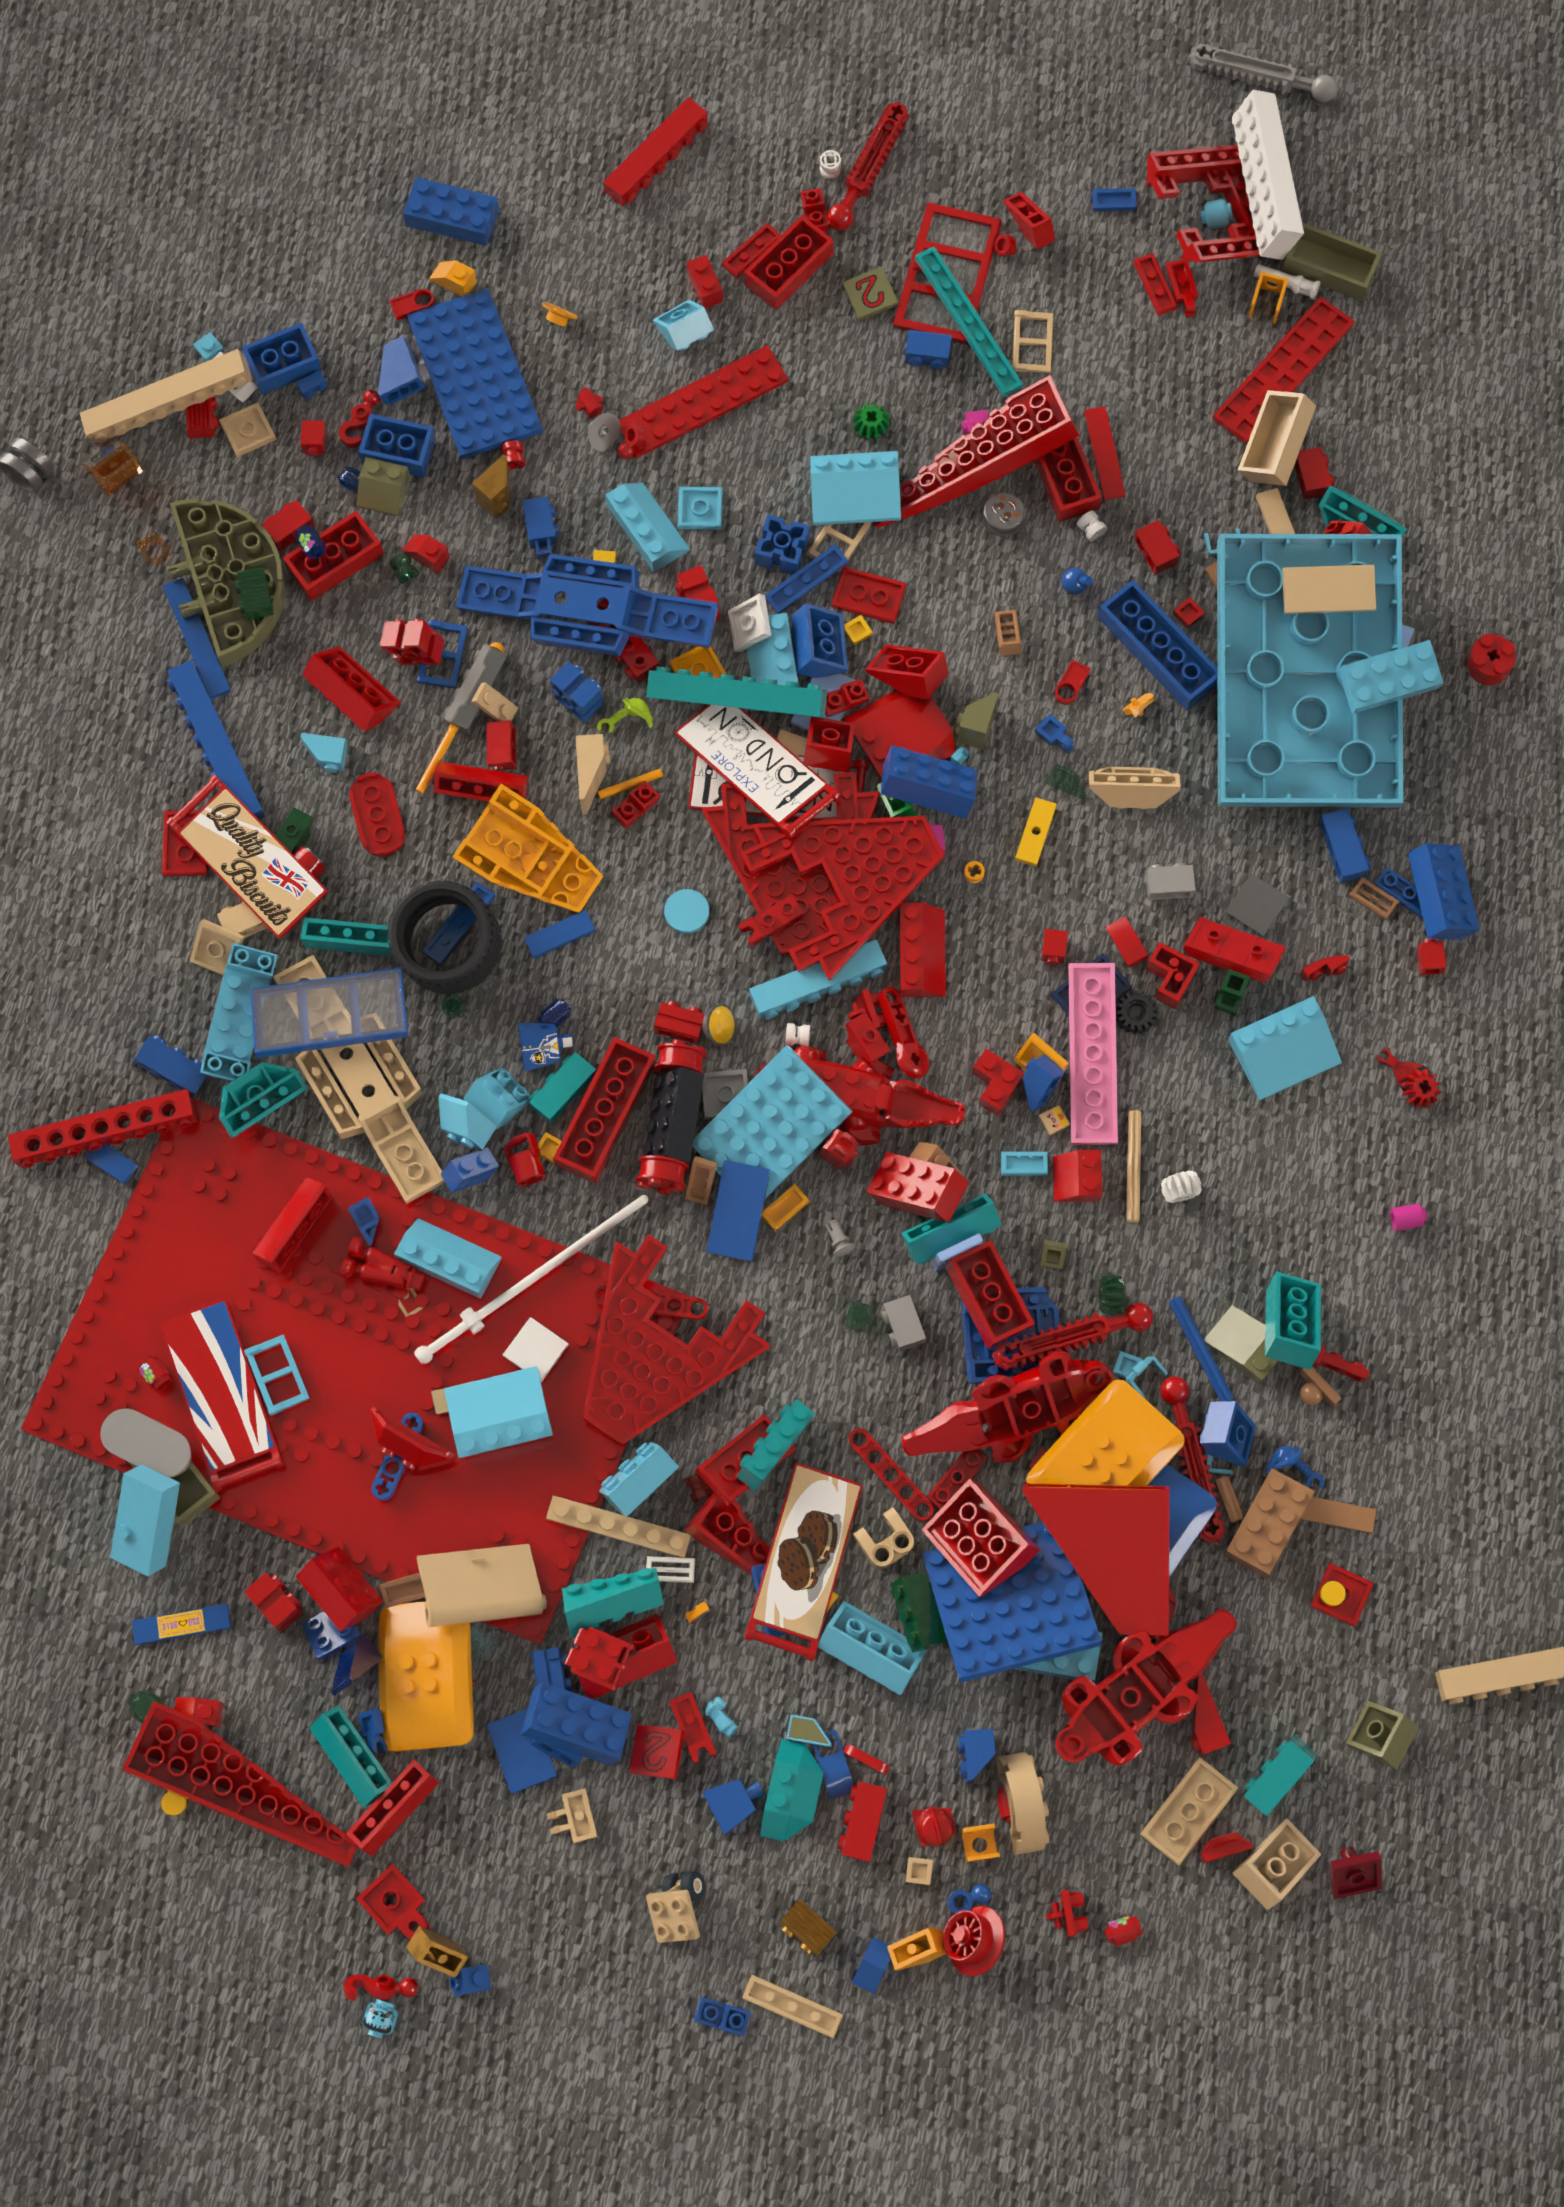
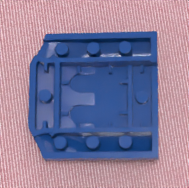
M1017 1288L1035 1324L1028 1331L1008 1341L1012 1343V1340L1016 1337L1021 1341L1023 1335L1030 1338L1032 1332H1035L1038 1336L1040 1330H1044L1047 1333L1049 1327L1056 1330V1327L1059 1325V1313L1055 1303H1052L1048 1297L1046 1288ZM962 1301L966 1371L969 1384H980L986 1378L994 1375H1005L1011 1378L1039 1366V1361L1035 1358L1033 1364L1026 1361L1025 1366L1021 1367L1018 1363L1014 1370L1008 1369L1004 1371V1369L996 1367L992 1357L996 1346L987 1349ZM1005 1352L1003 1353V1357L1007 1356L1009 1359L1013 1355H1006Z

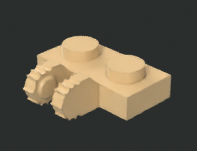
M586 1788L562 1794L565 1809L548 1813L547 1819L554 1820L567 1815L569 1824L554 1826L550 1829L551 1835L570 1830L573 1843L598 1837Z

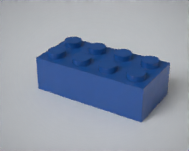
M416 177L403 216L406 226L487 246L500 209L498 198L495 196Z
M891 745L883 763L881 794L966 819L976 799L977 770Z
M1425 843L1409 852V860L1427 937L1431 939L1461 940L1478 932L1480 929L1460 845Z
M541 1682L532 1691L521 1735L611 1766L621 1759L632 1713Z

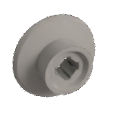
M601 414L589 426V441L591 446L597 451H605L620 437L621 424L614 414Z

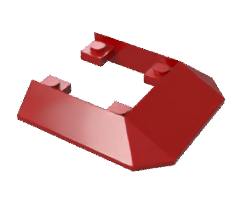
M1229 145L1148 154L1146 187L1153 186L1158 199L1177 197L1180 191L1176 184L1204 181L1210 194H1224L1227 203L1231 204L1232 213L1237 221L1236 224H1231L1227 229L1231 238L1203 241L1197 228L1179 229L1176 237L1184 252L1180 258L1201 263L1260 256L1238 146Z

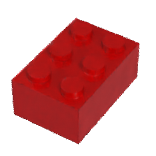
M339 1546L312 1558L295 1576L340 1632L366 1620L383 1602L377 1590L369 1584L362 1572L355 1567L347 1554Z

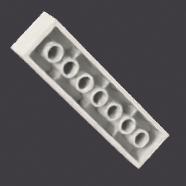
M1252 90L1248 97L1244 99L1239 109L1233 114L1232 123L1235 128L1239 158L1242 163V173L1245 178L1246 193L1249 198V208L1252 213L1253 228L1255 229L1260 256L1283 260L1302 237L1304 231L1276 96L1274 93Z

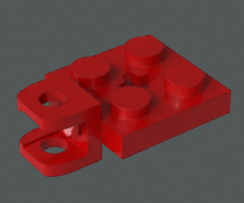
M391 1864L356 1897L357 1901L389 1936L399 1928L407 1938L411 1939L416 1932L412 1930V1926L415 1923H418V1927L430 1929L426 1918L417 1910L426 1900L394 1864ZM387 1894L397 1895L395 1899L397 1903L394 1906L392 1904L388 1906L385 1904L387 1902L385 1897Z

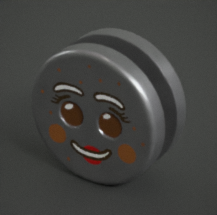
M997 493L986 501L983 511V522L991 533L998 536H1009L1021 528L1024 518V506L1018 497L1010 493Z

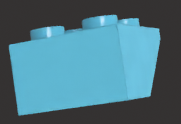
M501 1067L476 1079L463 1099L497 1126L496 1129L509 1123L529 1104L531 1095L508 1071Z

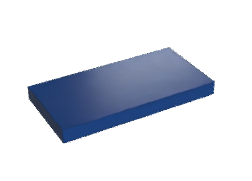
M724 1160L707 1247L708 1253L753 1261L771 1169Z

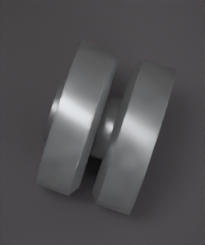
M14 438L8 446L10 453H3L0 456V470L17 485L29 492L36 493L43 483L41 478H48L54 470V465L34 445L24 439Z

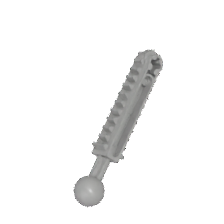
M1199 44L1195 48L1192 47L1188 62L1193 66V69L1200 70V72L1205 70L1208 71V74L1211 72L1216 73V76H1219V74L1224 75V78L1231 77L1232 80L1239 79L1240 82L1246 81L1249 84L1254 83L1257 86H1265V88L1269 87L1273 91L1280 90L1281 95L1285 92L1291 93V89L1294 87L1311 92L1314 99L1319 102H1328L1338 92L1337 82L1333 77L1321 75L1314 80L1295 75L1297 68H1293L1292 64L1285 66L1269 62L1265 59L1261 60L1257 57L1245 56L1242 53L1237 54L1234 51L1229 52L1226 49L1213 48L1205 44Z

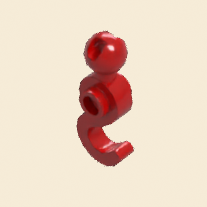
M367 390L363 395L364 404L355 406L351 410L352 420L346 421L340 426L339 437L345 446L353 448L361 445L362 439L360 436L350 438L346 435L351 430H359L366 427L369 415L372 414L371 408L380 401L377 391Z
M357 1974L348 1977L344 1982V1995L352 2001L357 2000L356 1987L364 1988L370 1995L383 2001L392 1998L396 1993H401L404 1997L410 1998L416 1995L419 1989L417 1981L410 1977L403 1979L401 1983H396V1980L388 1975H380L372 1980L367 1975Z

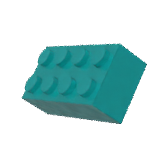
M1276 1271L1266 1289L1265 1357L1310 1370L1321 1351V1284Z

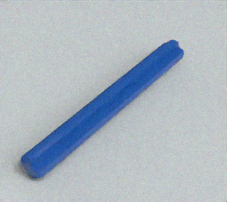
M1181 1297L1173 1298L1169 1301V1305L1220 1402L1232 1401L1234 1396Z

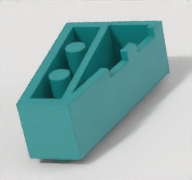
M1295 1734L1289 1742L1284 1740L1276 1751L1279 1754L1273 1761L1269 1758L1260 1768L1263 1773L1258 1779L1253 1776L1244 1787L1248 1790L1244 1797L1265 1816L1273 1810L1311 1766L1317 1756V1753Z

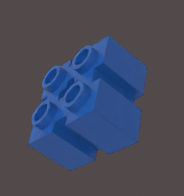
M767 514L762 529L763 538H759L755 551V565L770 569L773 568V565H778L781 572L793 575L800 569L802 552L805 553L810 538V526L794 521L791 526L786 525L783 518Z
M568 661L550 679V684L553 688L552 694L555 699L586 724L603 707L601 686L594 679H586L583 669L578 665L573 666Z

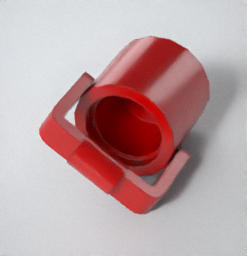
M520 1133L504 1145L503 1149L508 1165L513 1171L519 1187H525L545 1179L546 1174L539 1156L540 1150L533 1133ZM528 1139L531 1149L513 1155L512 1148L519 1146Z

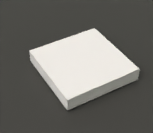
M758 594L728 611L734 651L742 652L771 636L765 595Z
M530 1317L503 1353V1357L522 1370L537 1366L542 1383L569 1344Z

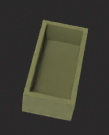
M1302 222L1304 234L1288 252L1282 271L1295 276L1303 275V278L1314 282L1318 280L1321 286L1363 301L1378 268L1382 253Z
M192 1461L182 1474L171 1477V1479L180 1483L174 1521L181 1528L185 1527L220 1499L219 1495Z

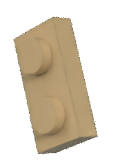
M481 683L471 701L497 722L512 721L518 710L517 706L487 683Z

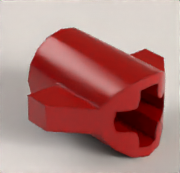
M584 387L577 398L575 408L578 412L584 410L589 418H593L603 411L601 403L604 400L601 396L592 393L589 388Z

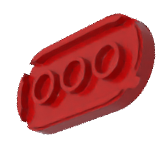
M378 773L362 774L354 781L349 790V798L361 843L364 849L372 855L379 857L390 856L402 847L405 840V830L393 785L389 779Z

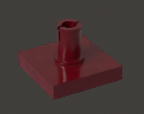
M1349 1846L1350 1854H1348L1345 1847L1340 1851L1342 1859L1330 1861L1331 1891L1334 1899L1382 1889V1861L1379 1851L1356 1855L1355 1848Z

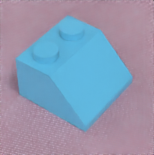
M687 300L653 319V322L668 344L677 351L689 348L690 344L696 340L707 338L709 333L714 330L705 308L691 300Z
M442 1093L439 1095L441 1129L448 1134L447 1138L455 1144L461 1142L470 1149L476 1147L483 1150L497 1126L469 1102Z

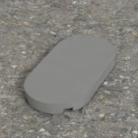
M120 1409L114 1411L102 1424L100 1435L104 1447L113 1455L137 1467L144 1465L171 1478L182 1474L191 1462L190 1445L182 1434L135 1410Z

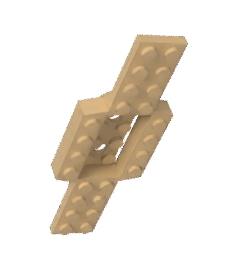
M314 955L273 976L277 985L327 978ZM333 988L307 992L311 1040L325 1038L324 1034L338 1032L339 1036L352 1035L351 1016ZM297 993L283 995L299 1021ZM376 1014L361 1018L362 1033L385 1030ZM391 1039L365 1044L396 1096L392 1093L363 1043L301 1052L295 1058L297 1065L340 1138L345 1139L365 1133L406 1204L445 1183L441 1176V1168L406 1110L422 1095V1091ZM345 1048L353 1051L352 1057L347 1060L340 1057V1052ZM322 1051V1053L324 1054L325 1058L327 1059L328 1063L333 1069L335 1075L337 1076L338 1080L340 1081L341 1085L346 1091L348 1097L350 1098L351 1102L353 1103L354 1107L359 1113L358 1119L354 1114L353 1110L351 1109L346 1098L344 1097L343 1093L341 1092L336 1081L334 1080L333 1076L331 1075L330 1071L328 1070L323 1059L321 1058L319 1052ZM373 1086L375 1094L371 1097H365L362 1094L363 1088Z

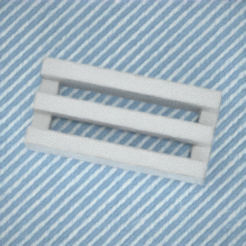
M647 1556L646 1568H656L657 1572L689 1573V1577L658 1576L659 1582L694 1583L695 1558ZM652 1562L690 1564V1568L651 1567Z

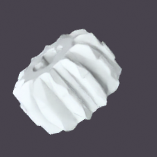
M1193 1171L1176 1173L1168 1176V1178H1164L1161 1183L1162 1194L1165 1200L1171 1203L1187 1201L1198 1196L1202 1191L1200 1178Z

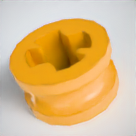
M977 861L969 862L964 870L966 880L970 883L980 882L984 877V866ZM974 867L978 868V872H981L980 875L970 876L971 872H968V870H973Z

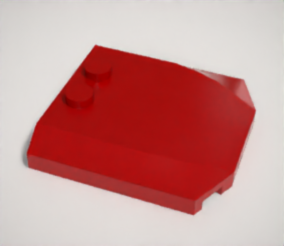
M894 690L842 718L843 722L855 723L853 739L857 741L876 771V776L880 782H882L883 763L891 745L941 760H949L955 753L953 729L932 696L929 699L909 697L898 690Z

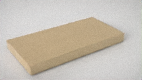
M1374 565L1284 567L1282 569L1284 614L1376 610Z
M1199 1757L1140 1835L1176 1865L1180 1866L1238 1790V1787Z

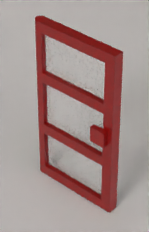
M928 202L893 327L907 331L914 330L952 335L951 341L968 345V341L915 261V256L934 246L977 312L995 249V240L998 237L1002 220Z

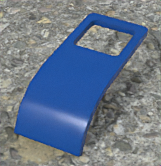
M836 1730L825 1734L826 1736L834 1735L839 1749L838 1753L821 1758L817 1745L813 1744L819 1766L824 1773L823 1779L830 1799L850 1794L852 1786H854Z

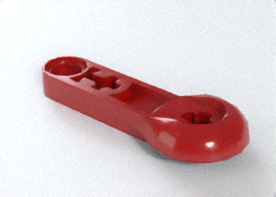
M889 986L878 994V1000L896 1049L897 1063L908 1077L920 1079L929 1070V1057L926 1051L917 1043L900 992L895 987ZM886 993L892 996L893 1003L888 1000Z

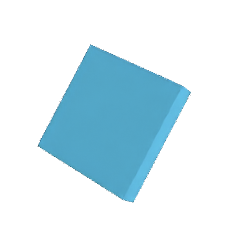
M679 487L678 529L722 530L723 487Z

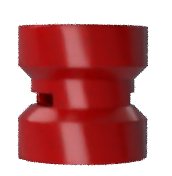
M520 441L505 442L502 445V452L507 457L509 470L524 468L526 463L525 457L522 455L524 452L523 443Z

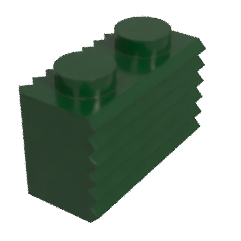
M260 567L237 572L238 580L234 582L237 594L241 593L242 600H238L241 613H245L248 620L274 615L264 568Z

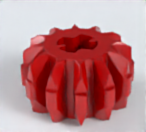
M1416 1069L1412 1074L1405 1076L1407 1082H1403L1401 1086L1407 1089V1091L1403 1092L1402 1096H1409L1408 1104L1414 1102L1415 1108H1420L1421 1106L1428 1108L1430 1103L1434 1104L1438 1101L1436 1096L1440 1095L1442 1091L1436 1088L1441 1085L1440 1081H1434L1436 1074L1429 1075L1427 1069L1422 1070V1072Z

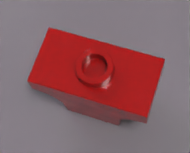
M866 1012L845 1024L848 1031L846 1042L858 1060L863 1057L870 1064L891 1051Z

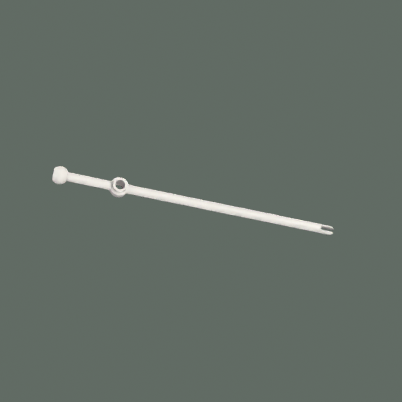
M640 1196L479 1311L474 1312L471 1307L464 1310L460 1314L463 1321L429 1346L418 1347L414 1353L421 1364H427L432 1360V1354L466 1330H470L473 1334L482 1330L485 1327L482 1323L483 1318L648 1202V1196Z

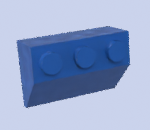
M805 603L791 616L796 673L813 678L846 673L848 671L843 614Z

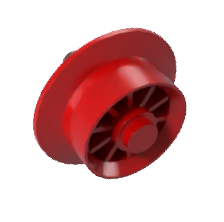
M985 1906L973 1907L970 1911L964 1910L954 1914L947 1922L943 1932V1947L946 1954L951 1958L954 1967L967 1976H979L989 1971L998 1961L1004 1947L1005 1929L1002 1919L997 1912Z

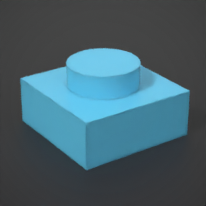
M211 332L193 344L194 348L206 362L224 350L223 346Z

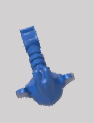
M1291 1446L1280 1447L1267 1463L1265 1469L1267 1475L1271 1468L1278 1469L1294 1465L1306 1477L1307 1487L1311 1486V1481L1315 1478L1319 1480L1320 1488L1324 1486L1322 1475L1318 1472H1313L1308 1465L1299 1459L1303 1455L1302 1452L1298 1451L1301 1449L1299 1446L1294 1448Z

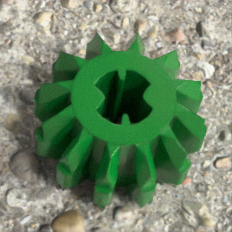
M874 402L872 407H869L867 403H865L864 409L858 407L857 414L853 416L854 430L858 431L860 437L866 434V439L869 441L871 435H874L876 440L879 439V434L885 436L886 429L890 427L889 414L884 412L885 408L883 406L877 408V404Z

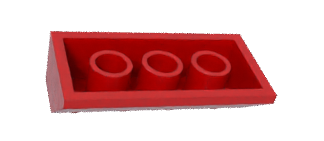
M340 646L313 654L302 673L312 686L316 687L327 700L336 705L341 713L348 716L363 731L376 728L402 703Z
M902 903L899 908L901 997H946L945 910L926 903Z
M308 1177L303 1182L300 1181L294 1189L295 1194L291 1200H287L280 1209L281 1214L276 1220L273 1219L267 1227L268 1232L263 1239H258L253 1247L254 1251L252 1254L254 1257L278 1274L333 1198L326 1185Z
M658 1613L609 1634L635 1646L633 1651L630 1650L624 1664L626 1668L624 1671H621L615 1684L617 1688H621L630 1682L644 1678L651 1673L678 1662ZM625 1647L623 1648L622 1653L618 1659V1663H620L622 1656L626 1650ZM614 1668V1671L608 1683L611 1684V1681L615 1675L617 1668ZM578 1676L587 1698L593 1699L612 1691Z

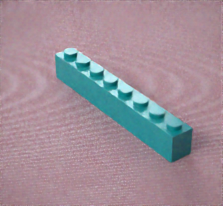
M657 667L656 671L649 670L646 695L649 698L825 717L827 690H821V685L808 684L807 688L799 687V682L786 681L785 686L777 685L778 680L764 679V683L756 682L754 677L743 676L741 681L734 680V675L721 674V678L712 677L713 673L699 671V676L691 675V670L678 669V673H670V668Z

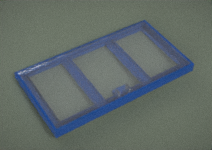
M394 968L250 988L256 1058L409 1037L402 969Z

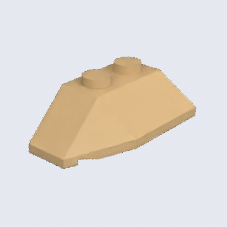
M1106 767L1097 771H1089V788L1107 805L1120 809L1157 808L1178 793L1181 788L1180 775L1178 773H1170L1158 768Z

